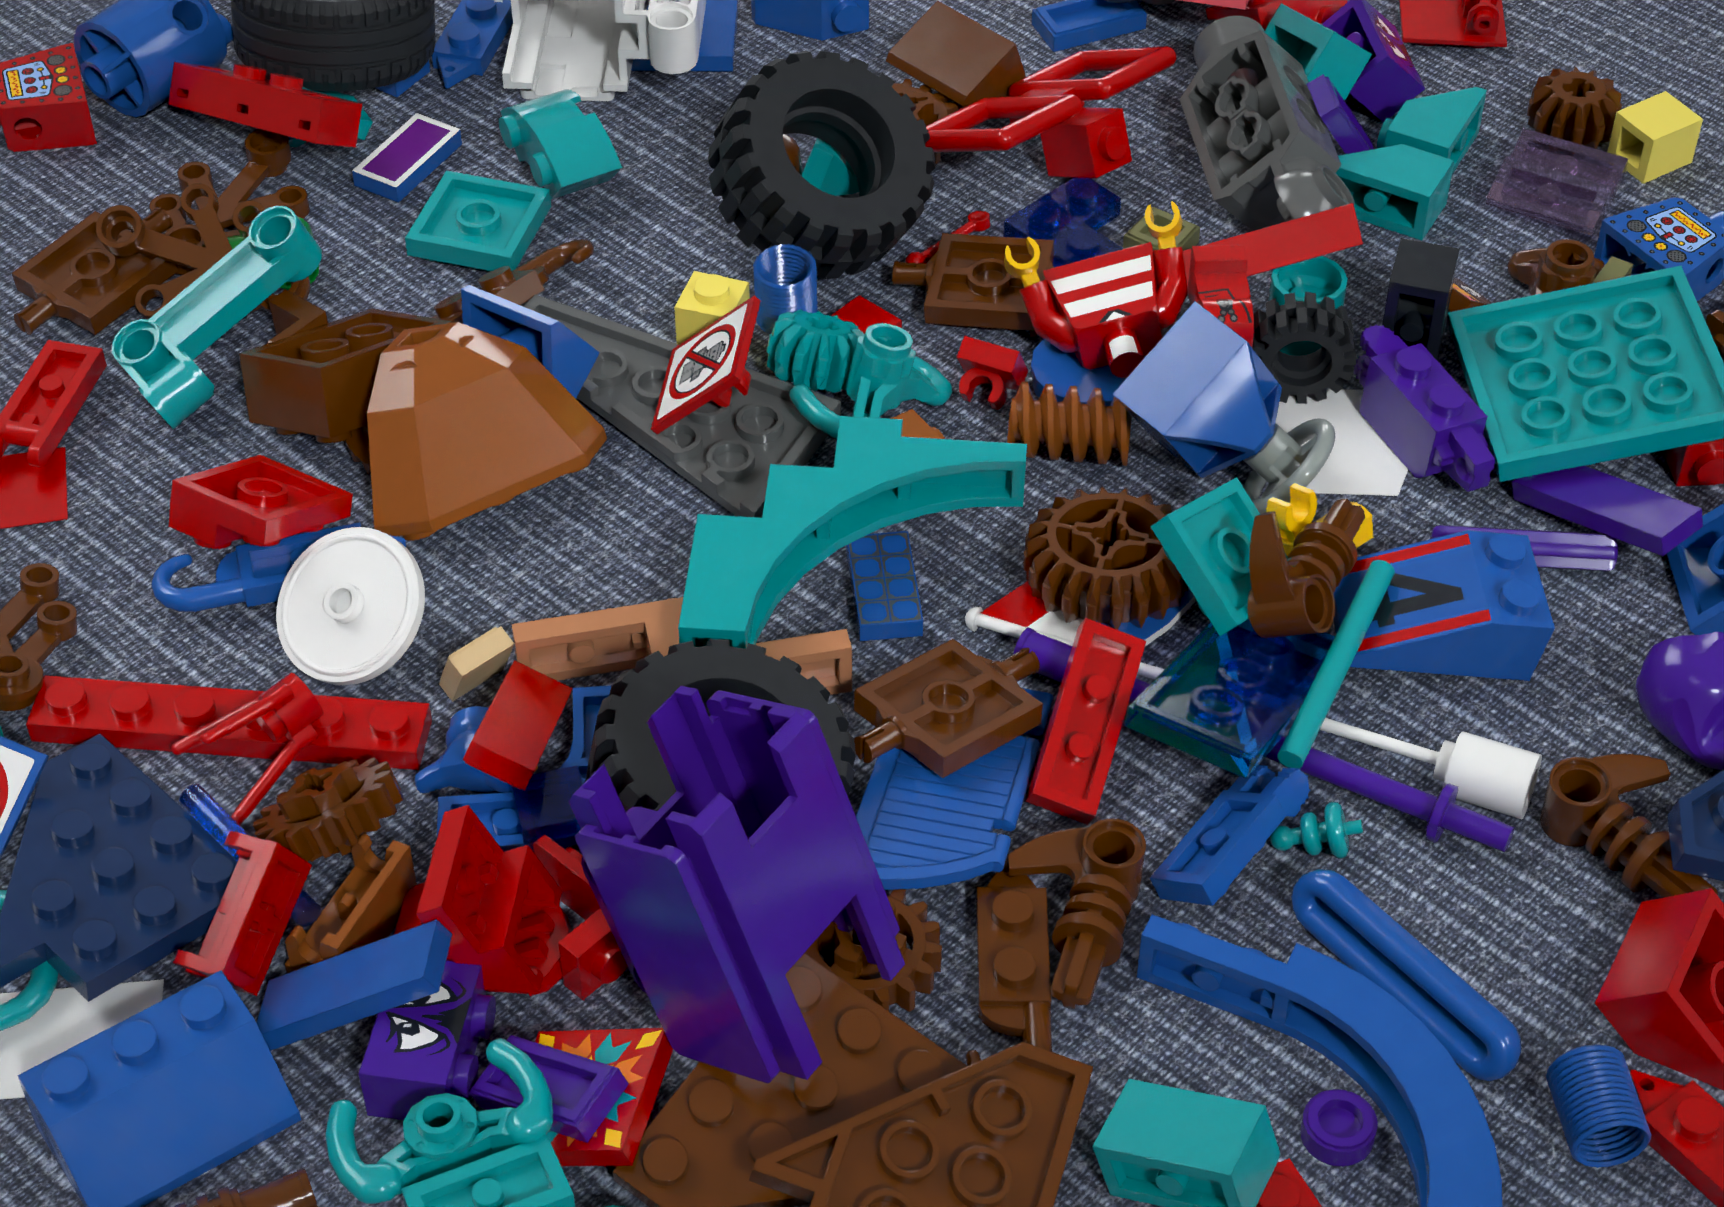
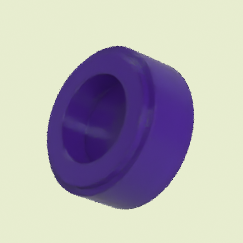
M1326 1090L1312 1097L1305 1106L1300 1128L1301 1140L1307 1151L1323 1163L1332 1166L1354 1165L1364 1160L1373 1148L1378 1128L1377 1116L1372 1106L1361 1096L1346 1090Z

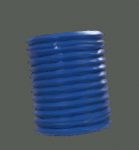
M790 244L772 246L761 252L753 264L755 296L761 300L756 322L768 334H772V329L780 314L794 313V311L800 309L809 313H816L818 311L816 260L809 251L802 247Z
M1600 1044L1584 1045L1560 1055L1548 1067L1546 1079L1573 1160L1590 1167H1610L1631 1160L1648 1146L1652 1134L1626 1060L1621 1051L1614 1047Z

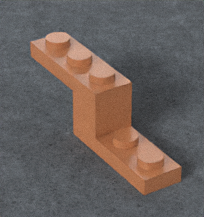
M683 597L512 624L516 661L557 681L633 669L636 666V662L656 651L666 656L670 646L679 644L678 626ZM847 629L756 643L757 646L766 648L765 655L780 661L785 656L799 664L802 668L800 674L807 680L814 676L830 692V695L852 691V646Z

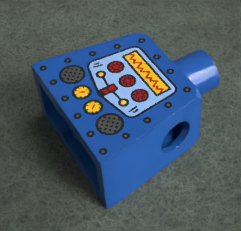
M1673 197L1610 216L1602 220L1594 257L1602 260L1604 265L1612 256L1633 264L1631 275L1682 266L1694 296L1698 301L1716 288L1724 279V211H1718L1707 217L1684 199Z

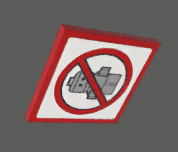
M755 295L672 349L651 430L654 433H661L711 400L721 407H728L733 392L731 387L733 386L744 396L748 394L751 375L745 369V364L761 302Z

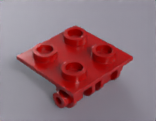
M1399 0L1402 42L1416 43L1422 46L1445 44L1465 45L1472 48L1507 47L1502 0Z

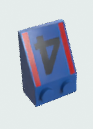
M1466 530L1357 557V561L1350 573L1343 577L1340 584L1336 587L1333 595L1335 600L1334 625L1337 634L1371 562L1383 560L1391 564L1395 570L1389 587L1350 667L1530 681L1555 629L1528 535Z

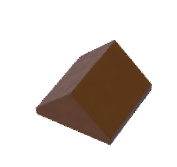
M938 0L891 48L886 58V62L962 106H968L986 97H1009V87L1026 77L1015 43Z

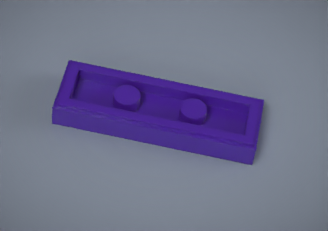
M1587 466L1543 473L1512 481L1514 500L1660 556H1664L1703 527L1702 508Z

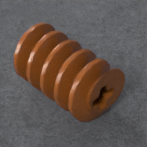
M1021 382L1015 397L1011 400L1007 443H1017L1018 440H1021L1022 444H1027L1026 458H1035L1042 442H1045L1050 460H1059L1066 444H1069L1074 462L1081 463L1090 446L1095 449L1098 464L1104 465L1107 464L1114 448L1119 451L1122 465L1127 466L1132 415L1115 397L1111 405L1106 406L1101 388H1093L1087 403L1081 404L1077 386H1069L1063 401L1057 402L1053 384H1045L1039 399L1033 400L1029 382Z

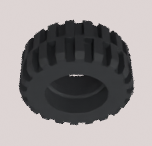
M802 51L789 54L786 60L775 59L764 65L758 75H753L741 90L714 132L715 140L709 147L708 163L714 170L710 174L709 180L714 196H722L723 201L718 208L726 223L734 222L740 230L736 236L748 248L752 244L761 251L775 245L790 244L799 246L809 251L816 260L818 277L822 279L839 278L844 271L847 274L854 275L866 270L873 262H879L918 220L925 210L924 204L931 197L934 180L930 174L935 169V157L933 148L925 146L926 142L930 139V135L924 120L917 121L913 114L916 106L907 94L901 97L892 88L895 82L883 72L879 76L867 70L868 63L856 58H851L849 62L840 60L839 53L820 51L813 58L811 52ZM800 133L814 136L834 147L851 166L857 179L859 197L844 198L834 196L817 189L806 181L795 169L786 153L783 134Z
M710 639L707 641V645L703 647H695L693 641L670 646L666 656L656 651L636 662L634 671L630 669L623 672L611 685L610 695L603 699L597 715L585 782L604 764L625 811L633 806L658 811L676 792V789L647 721L680 686L698 689L709 716L710 712L706 702L718 690L811 711L818 719L847 796L849 795L855 774L853 770L856 758L855 743L853 737L847 732L849 722L837 702L828 704L830 692L814 676L808 680L800 674L802 668L796 662L785 656L780 661L765 655L766 648L750 643L747 644L746 649L730 647L729 640Z

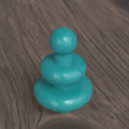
M1332 801L1324 809L1325 821L1319 822L1314 813L1306 812L1300 819V827L1289 828L1280 825L1270 835V842L1279 851H1286L1293 845L1303 844L1305 851L1311 856L1318 855L1321 852L1322 842H1328L1332 855L1335 858L1342 859L1349 852L1348 835L1364 833L1362 820L1346 822L1342 806L1338 802Z

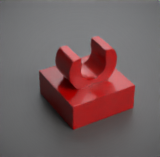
M964 336L957 354V359L965 372L959 382V392L963 400L970 402L975 388L980 384L988 383L993 386L988 402L991 408L999 410L1006 401V388L1018 391L1021 382H1025L1029 371L1020 351Z

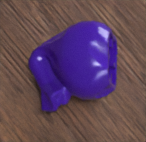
M1724 632L1682 635L1655 644L1649 650L1636 680V696L1642 712L1649 723L1661 735L1690 758L1706 768L1719 771L1724 770Z

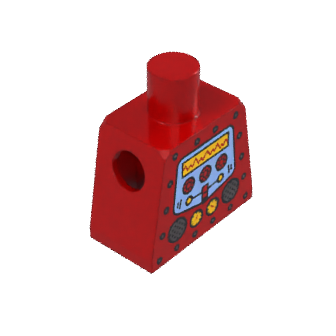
M73 43L60 45L0 63V126L2 125L8 150L22 152L97 144Z

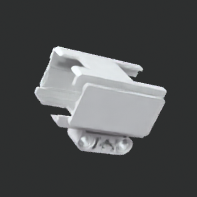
M494 0V2H502V1H503V0ZM511 0L513 26L502 71L504 88L520 89L521 97L524 99H536L569 89L579 94L581 101H610L614 99L615 91H628L633 59H650L651 65L655 70L666 74L687 72L695 67L698 61L706 0Z

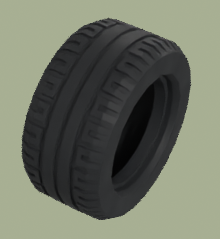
M231 0L232 30L236 55L244 65L266 69V80H270L271 73L302 78L304 79L303 87L312 91L339 92L365 90L387 86L407 79L418 73L434 53V0Z

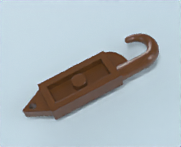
M584 239L573 240L544 251L511 271L509 266L497 268L478 280L481 286L479 289L521 305L535 294L538 295L545 290L543 284L548 281V275L571 261L579 264L592 256L594 245L592 242ZM461 293L450 296L435 305L434 309L437 314L432 318L463 323Z
M1006 859L1003 870L997 872L986 887H977L978 1015L982 1023L991 1030L1007 1036L1023 1037V1042L1052 1052L1046 888H1037L1027 875L1009 876ZM969 1050L966 1053L967 1066L981 1060L976 1050Z

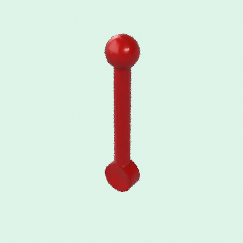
M986 211L970 213L968 215V222L950 234L969 235L973 231L987 230L991 225L989 213ZM940 240L921 253H909L905 258V262L927 264L938 251Z

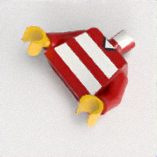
M1171 201L1174 217L1172 222L1164 227L1154 224L1151 204L1145 210L1144 218L1148 230L1158 240L1159 250L1153 251L1151 242L1043 270L1045 278L1043 281H1040L1037 274L1040 249L1036 241L1027 237L1026 245L1032 260L1024 264L1014 261L1011 256V250L1007 245L1004 258L1005 269L1011 276L1021 279L1024 288L1020 289L1019 292L1037 335L1064 353H1075L1083 368L1091 370L1109 365L1112 374L1117 377L1127 378L1144 359V355H1148L1163 338V329L1174 324L1187 297L1188 287L1182 247H1176L1175 237L1182 229L1183 222L1178 206Z

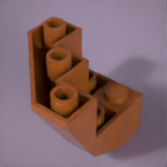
M460 322L404 329L380 355L367 411L374 528L391 536H403L408 541L426 538L445 526L489 507L504 504L515 496L560 476L586 468L607 440L605 429L524 346Z

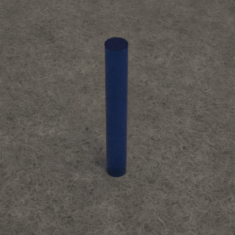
M190 785L181 793L179 798L180 805L238 862L240 856L235 854L237 849L224 845L229 831L249 834L201 785ZM302 888L291 918L301 927H306L317 920L321 913V906Z

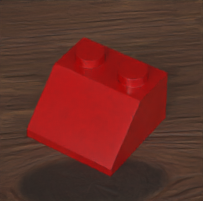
M1712 888L1641 902L1599 992L1595 1005L1634 1054L1724 1090V903Z

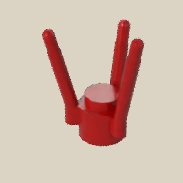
M292 672L254 700L197 729L192 734L171 745V752L174 755H180L197 745H210L254 720L258 722L260 727L273 741L277 742L283 736L289 738V742L221 828V835L227 838L229 831H237L297 754L319 737L311 724L324 714L322 707L307 685Z

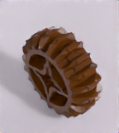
M1102 485L1098 493L1087 494L1081 489H1077L1072 500L1064 497H1055L1052 508L1039 509L1037 519L1033 524L1029 525V532L1025 537L1023 569L1026 571V580L1029 581L1032 596L1044 601L1047 612L1061 610L1066 623L1079 618L1083 620L1088 618L1098 623L1110 624L1114 629L1118 630L1121 623L1130 622L1136 627L1142 628L1148 616L1163 620L1168 608L1180 606L1181 598L1184 596L1185 591L1189 589L1174 563L1166 556L1162 544L1150 527L1166 515L1172 513L1171 505H1154L1151 494H1145L1139 498L1130 496L1127 487L1120 493H1108Z

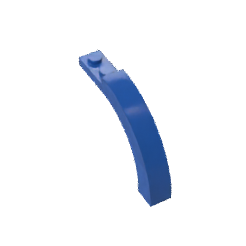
M1151 915L1141 934L1137 978L1286 1034L1318 1051L1343 1069L1378 1105L1396 1132L1414 1177L1418 1207H1503L1502 1179L1495 1143L1483 1109L1467 1078L1447 1049L1425 1024L1395 997L1364 975L1327 955L1296 943L1286 964L1268 957L1259 950L1243 948L1204 934L1191 925L1175 923L1156 915Z

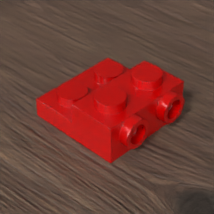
M257 455L172 480L168 527L193 537L197 545L205 548H226L232 544V541L243 539L245 542L256 546H274L279 544L283 538L302 532H317L322 530L326 524L350 517L353 494L263 455Z

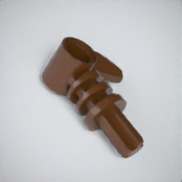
M1348 499L1335 501L1323 522L1307 524L1300 530L1287 559L1276 512H1265L1255 516L1249 553L1252 588L1248 596V615L1254 631L1260 637L1267 639L1324 633L1329 630L1335 616L1333 594L1343 577L1350 573L1357 561V548L1353 538L1365 519V513L1361 506L1352 505Z
M1610 754L1590 759L1570 757L1561 760L1552 768L1540 815L1541 827L1548 837L1565 846L1578 847L1586 845V850L1593 856L1606 854L1604 865L1612 871L1624 869L1621 882L1632 892H1639L1649 886L1664 898L1712 888L1718 895L1716 888L1701 876L1673 870L1669 832L1659 831L1650 834L1652 823L1645 817L1632 819L1634 809L1626 802H1621L1618 798L1623 793L1669 781L1671 773L1665 760L1635 754Z
M1104 819L1092 824L1090 827L1052 832L1023 844L1009 853L1007 857L1009 876L1064 873L1069 875L1074 881L1069 894L1070 899L1065 905L1063 916L1056 922L1052 934L1053 944L1061 956L1050 987L1051 995L1062 1001L1063 1007L1068 1009H1075L1077 1005L1087 1006L1091 1002L1101 968L1117 962L1123 949L1124 940L1122 934L1126 927V917L1130 913L1132 903L1139 895L1146 850V841L1142 832L1135 825L1125 820Z

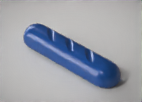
M1317 869L1300 877L1293 887L1291 896L1292 908L1296 918L1305 930L1341 962L1367 977L1402 1003L1425 1024L1447 1049L1454 1061L1471 1076L1480 1080L1494 1081L1507 1076L1519 1062L1522 1049L1521 1037L1515 1025L1503 1013L1347 878L1335 871Z

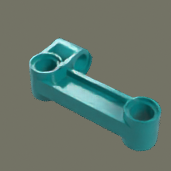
M278 205L269 207L254 218L249 227V236L150 319L131 321L123 326L115 335L112 342L114 358L139 386L137 389L173 430L214 396L215 385L193 360L284 283L300 281L310 276L317 269L322 259L320 246L292 209L287 206Z

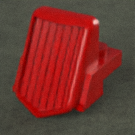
M465 805L444 812L436 844L432 851V859L424 883L414 886L406 893L394 935L437 919L452 933L446 961H453L459 964L482 965L484 990L487 992L529 994L533 996L549 991L563 978L558 942L573 930L567 915L559 906L562 895L561 888L529 845L504 852L471 807Z

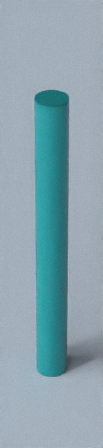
M1383 560L1371 562L1279 750L1277 758L1284 766L1291 768H1301L1395 574L1394 568L1388 562Z

